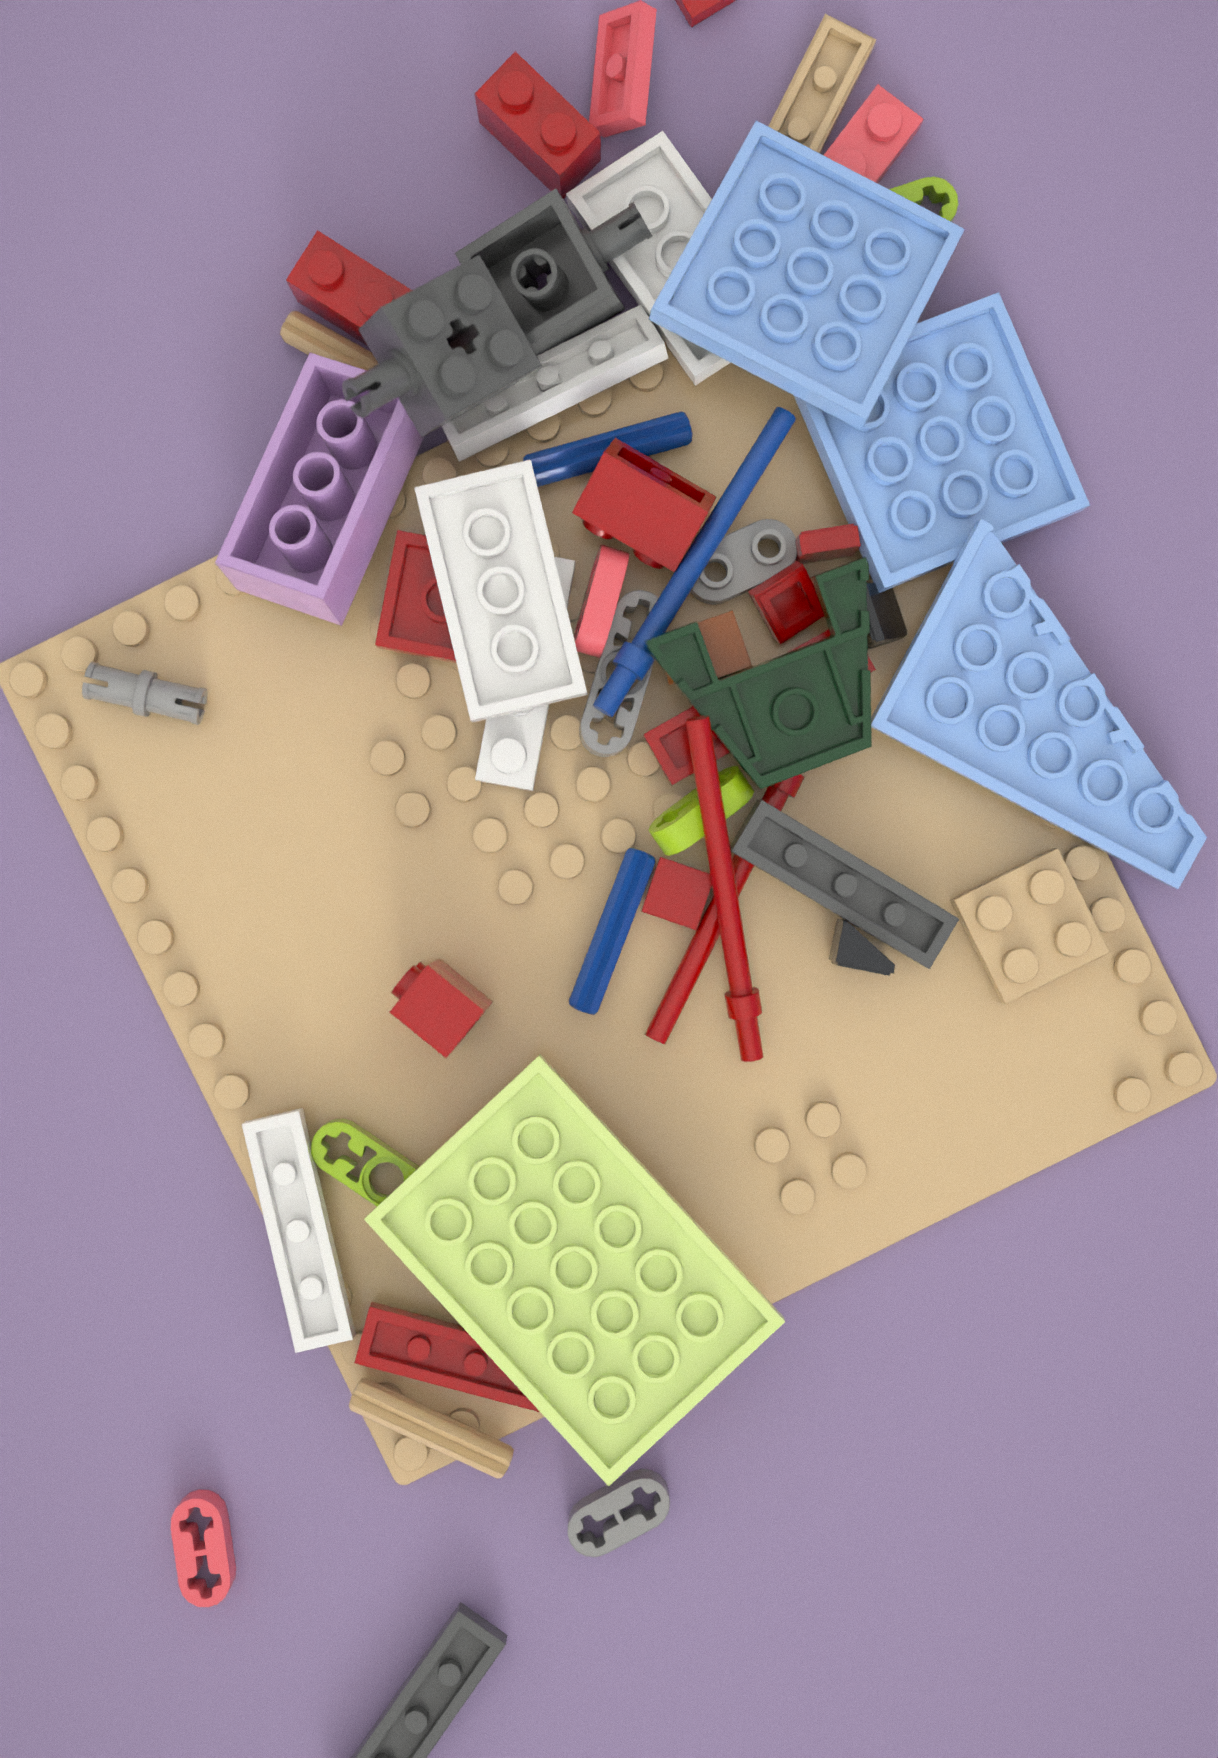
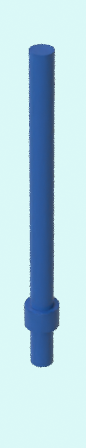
M776 407L632 642L625 641L612 661L616 668L593 703V707L603 714L613 718L635 680L642 681L655 660L648 651L644 640L666 632L796 421L795 416L788 410Z

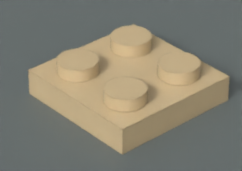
M1053 848L950 900L1001 1003L1008 1004L1110 953L1058 848Z

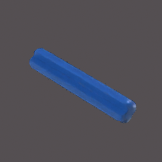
M680 411L530 453L523 457V461L531 459L537 487L593 472L604 451L615 438L644 455L650 456L689 445L693 437L692 428L686 413Z
M629 848L624 855L569 999V1005L578 1011L595 1015L600 1008L655 865V857L636 848Z

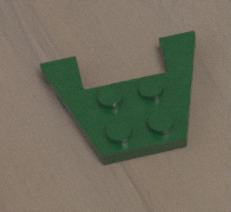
M866 557L853 560L811 577L831 633L829 637L723 678H717L700 628L695 621L644 640L648 651L700 716H709L712 731L760 789L872 747L871 673L868 670L867 634L870 633V612L867 611L866 580H869V565Z

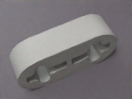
M639 1469L615 1480L610 1486L606 1485L582 1498L572 1507L569 1513L567 1535L570 1544L578 1553L586 1557H599L657 1527L665 1520L670 1507V1496L666 1481L660 1474L652 1470ZM642 1487L646 1494L657 1492L653 1497V1509L646 1511L644 1506L638 1504L623 1511V1508L634 1502V1490L636 1488ZM614 1514L615 1517L603 1524L602 1537L596 1538L591 1531L581 1533L584 1528L585 1516L591 1515L597 1522Z

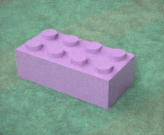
M309 353L215 564L239 591L342 626L424 436L421 438L399 398L372 411L365 418L358 417L350 407L359 402L360 398L368 394L369 391H365L346 402L342 391V383L367 370Z

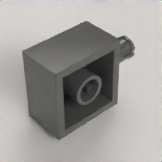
M555 188L457 251L455 255L460 264L478 255L481 256L537 356L604 323L625 310L623 303L605 273L609 270L607 263L653 236L634 202L591 231H588L586 227L581 229L570 208ZM545 273L548 276L546 278L547 285L541 290H537L538 282L536 278L540 274Z
M478 255L378 309L358 329L378 365L354 378L343 381L342 391L346 402L365 391H369L368 394L360 398L359 402L350 407L360 418L367 417L372 411L399 398L422 438L512 387L539 368L541 363L481 256Z

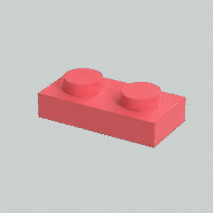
M642 0L599 15L589 122L604 138L646 125L657 9Z
M878 84L824 156L879 183L918 132L924 119Z

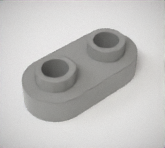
M763 519L724 536L708 564L716 562L723 565L726 570V577L719 582H713L706 577L703 570L691 589V594L703 603L715 605L747 593L794 563L797 555L795 535L784 523L773 519ZM763 539L774 540L779 547L778 555L772 558L762 556L758 550V543Z

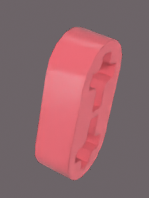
M600 545L574 632L577 652L597 658L601 657L629 561L628 552Z
M198 1489L188 1493L176 1507L171 1517V1535L178 1584L183 1597L197 1607H211L219 1604L229 1592L236 1578V1563L225 1501L213 1491ZM195 1507L200 1508L202 1516L212 1517L213 1519L204 1530L203 1541L200 1540L198 1524L196 1522H187ZM204 1555H207L210 1573L220 1574L213 1588H207L205 1579L195 1578L203 1565Z

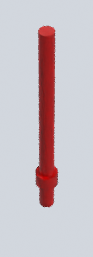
M706 715L696 716L685 721L729 984V991L724 996L728 1018L735 1021L741 1061L753 1062L764 1057L757 1016L762 1014L759 989L752 986L710 718Z
M799 774L768 786L761 800L782 811L788 797L795 798L805 777ZM734 854L732 861L739 898L754 865ZM714 896L645 1032L646 1036L664 1045L720 936Z

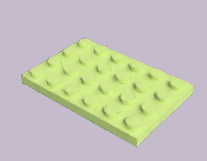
M541 1054L364 1219L608 1486L785 1323L782 1314Z

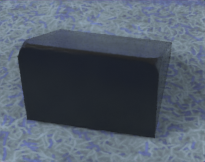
M866 583L867 611L870 612V633L867 634L868 649L904 638L907 635V629L893 588L879 593L875 583Z
M837 919L829 960L832 961V964L890 976V973L894 974L895 964L850 923L843 919Z

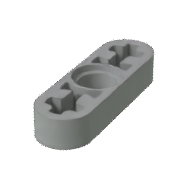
M632 591L624 595L617 603L608 639L599 659L579 726L580 740L590 753L599 757L617 755L630 742L651 675L653 664L642 681L638 680V683L629 690L622 701L632 703L630 712L622 706H619L617 709L614 727L622 730L621 738L612 737L607 745L598 743V732L590 729V722H601L605 715L593 707V703L597 698L598 692H601L608 681L606 677L608 664L614 660L622 647L614 646L613 641L614 638H618L624 643L628 639L631 621L623 617L624 612L633 613L637 605H643L648 608L646 612L648 616L658 600L656 595L648 591Z

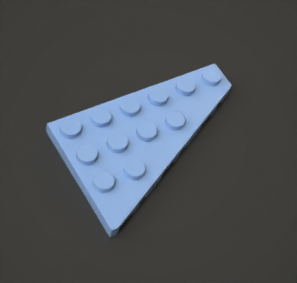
M982 518L977 520L871 717V727L1162 883L1179 889L1207 839L1206 835L1193 816L1186 813L1179 802V796L1169 781L1162 778L1142 749L1145 746L1121 711L1114 707L1105 695V688L1094 673H1090L1070 644V637L1044 599L1038 597L1031 587L1030 579L1020 564L1016 565L993 531L995 529L994 526Z

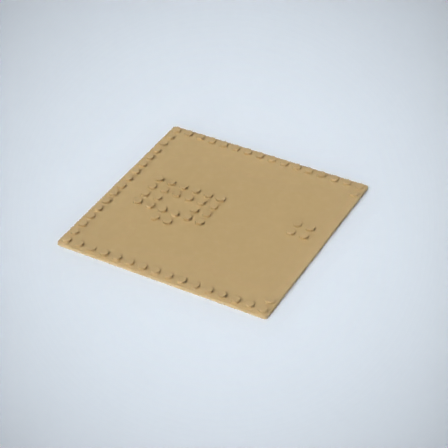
M665 344L668 359L460 462L449 441L416 456L342 626L237 590L215 564L217 556L0 663V686L261 1212V1204L242 1128L244 1122L303 1108L312 1143L315 1133L324 1124L334 1119H348L421 1166L541 1054L757 1289L773 1304L1211 1087L1216 1082V1071L1108 854L872 727V747L802 773L801 775L805 778L795 798L788 797L781 812L957 918L959 917L950 901L951 899L1053 848H1058L1110 953L1008 1004L1001 1003L960 919L930 969L913 961L853 924L851 925L895 964L894 974L890 973V976L837 966L831 963L829 955L836 921L843 918L754 866L738 899L752 986L759 989L762 1014L757 1016L764 1057L753 1062L741 1061L735 1021L728 1018L724 996L729 991L721 935L666 1044L664 1045L645 1035V1032L696 930L641 912L659 857L710 873L705 837H702L687 849L668 856L664 854L648 829L652 822L694 790L696 782L695 776L692 774L671 786L645 741L643 734L692 707V704L682 695V692L675 683L668 685L662 667L655 659L630 742L617 755L611 757L596 756L583 746L579 736V726L600 658L577 652L587 695L549 705L534 790H523L475 780L486 719L471 722L457 663L380 649L375 646L397 530L426 535L414 487L522 462L523 457L530 453L676 412H685L689 418L693 434L692 442L689 445L648 457L717 496L696 536L776 407H782L795 416L796 421L725 536L763 519H773L784 523L791 529L796 539L802 531L847 525L848 522L794 396L733 363H729L695 386ZM593 472L537 487L554 557L575 560L576 563L567 608L573 636L591 570L601 544L629 553V561L618 602L624 595L637 590L648 591L659 598L674 574L673 571L666 567L656 569L641 562L634 555L633 548L614 537L608 540L594 535L582 524L583 519L572 513ZM763 539L758 543V550L762 556L772 558L778 555L779 547L774 540ZM858 549L852 557L803 565L811 578L814 575L863 557ZM713 562L704 568L706 577L713 582H719L726 577V570L720 563ZM954 563L893 587L907 629V635L902 639L868 649V656L876 669L871 673V717ZM870 574L869 580H866V583H873ZM690 592L666 632L694 621L700 622L733 610L751 664L754 666L793 650L828 630L829 627L824 616L782 644H779L773 639L748 592L727 602L715 605L699 601ZM637 605L633 613H623V617L631 621V629L626 642L631 643L647 617V607ZM614 638L613 645L622 646L623 642L618 638ZM91 662H96L102 666L138 675L143 670L157 673L160 680L196 688H206L208 692L207 704L182 700L183 705L205 710L201 723L195 725L189 721L150 712L148 717L134 714L131 707L95 699H84L82 695L83 682L108 687V682L84 677L88 665ZM612 662L606 668L607 680L616 668ZM637 679L635 680L631 688H633L638 683ZM622 702L620 706L630 712L632 703ZM616 713L613 718L604 715L601 722H590V729L598 732V743L607 745L612 737L621 738L622 730L614 727ZM731 753L717 760L718 772L727 767L738 766L755 792L748 803L726 819L730 845L757 799L761 800L767 787L763 789L757 787ZM629 848H636L654 856L655 865L600 1008L595 1015L587 1014L572 1008L569 1005V999L624 855ZM711 886L699 924L714 896L713 886ZM439 958L493 1001L447 1058L389 1013L399 1000L391 994V991L405 973L419 962L427 966ZM342 1132L336 1138L330 1137L327 1134L324 1141L331 1146L327 1155L335 1161L341 1155H347L358 1164L350 1173L360 1178L362 1168L377 1152L367 1146L364 1155L360 1157L349 1149L348 1142L351 1137L347 1133ZM380 1163L372 1169L371 1183L382 1194L390 1195L404 1182L402 1171L393 1163ZM317 1166L356 1332L353 1340L327 1346L351 1394H353L358 1382L363 1378H367L498 1440L545 1417L537 1411L354 1363L371 1302L455 1324L459 1323L364 1220L377 1206ZM363 1416L393 1479L400 1485H408L456 1461L452 1457Z

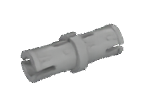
M91 662L85 672L84 677L108 682V687L83 682L82 695L84 699H95L131 707L134 714L148 717L150 712L189 721L195 725H199L204 716L205 710L183 705L182 700L207 704L208 692L206 688H196L160 680L157 673L143 670L138 675L102 666L96 662Z

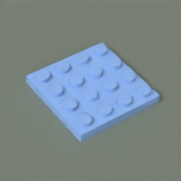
M755 121L651 309L649 320L862 430L965 229L778 131Z
M999 292L915 325L862 430L794 396L848 524L858 526L861 545L859 550L862 557L867 559L869 574L873 583L876 584L879 593L954 563L974 524L981 518L994 526V533L1000 542L1004 543L1081 512L1090 506Z

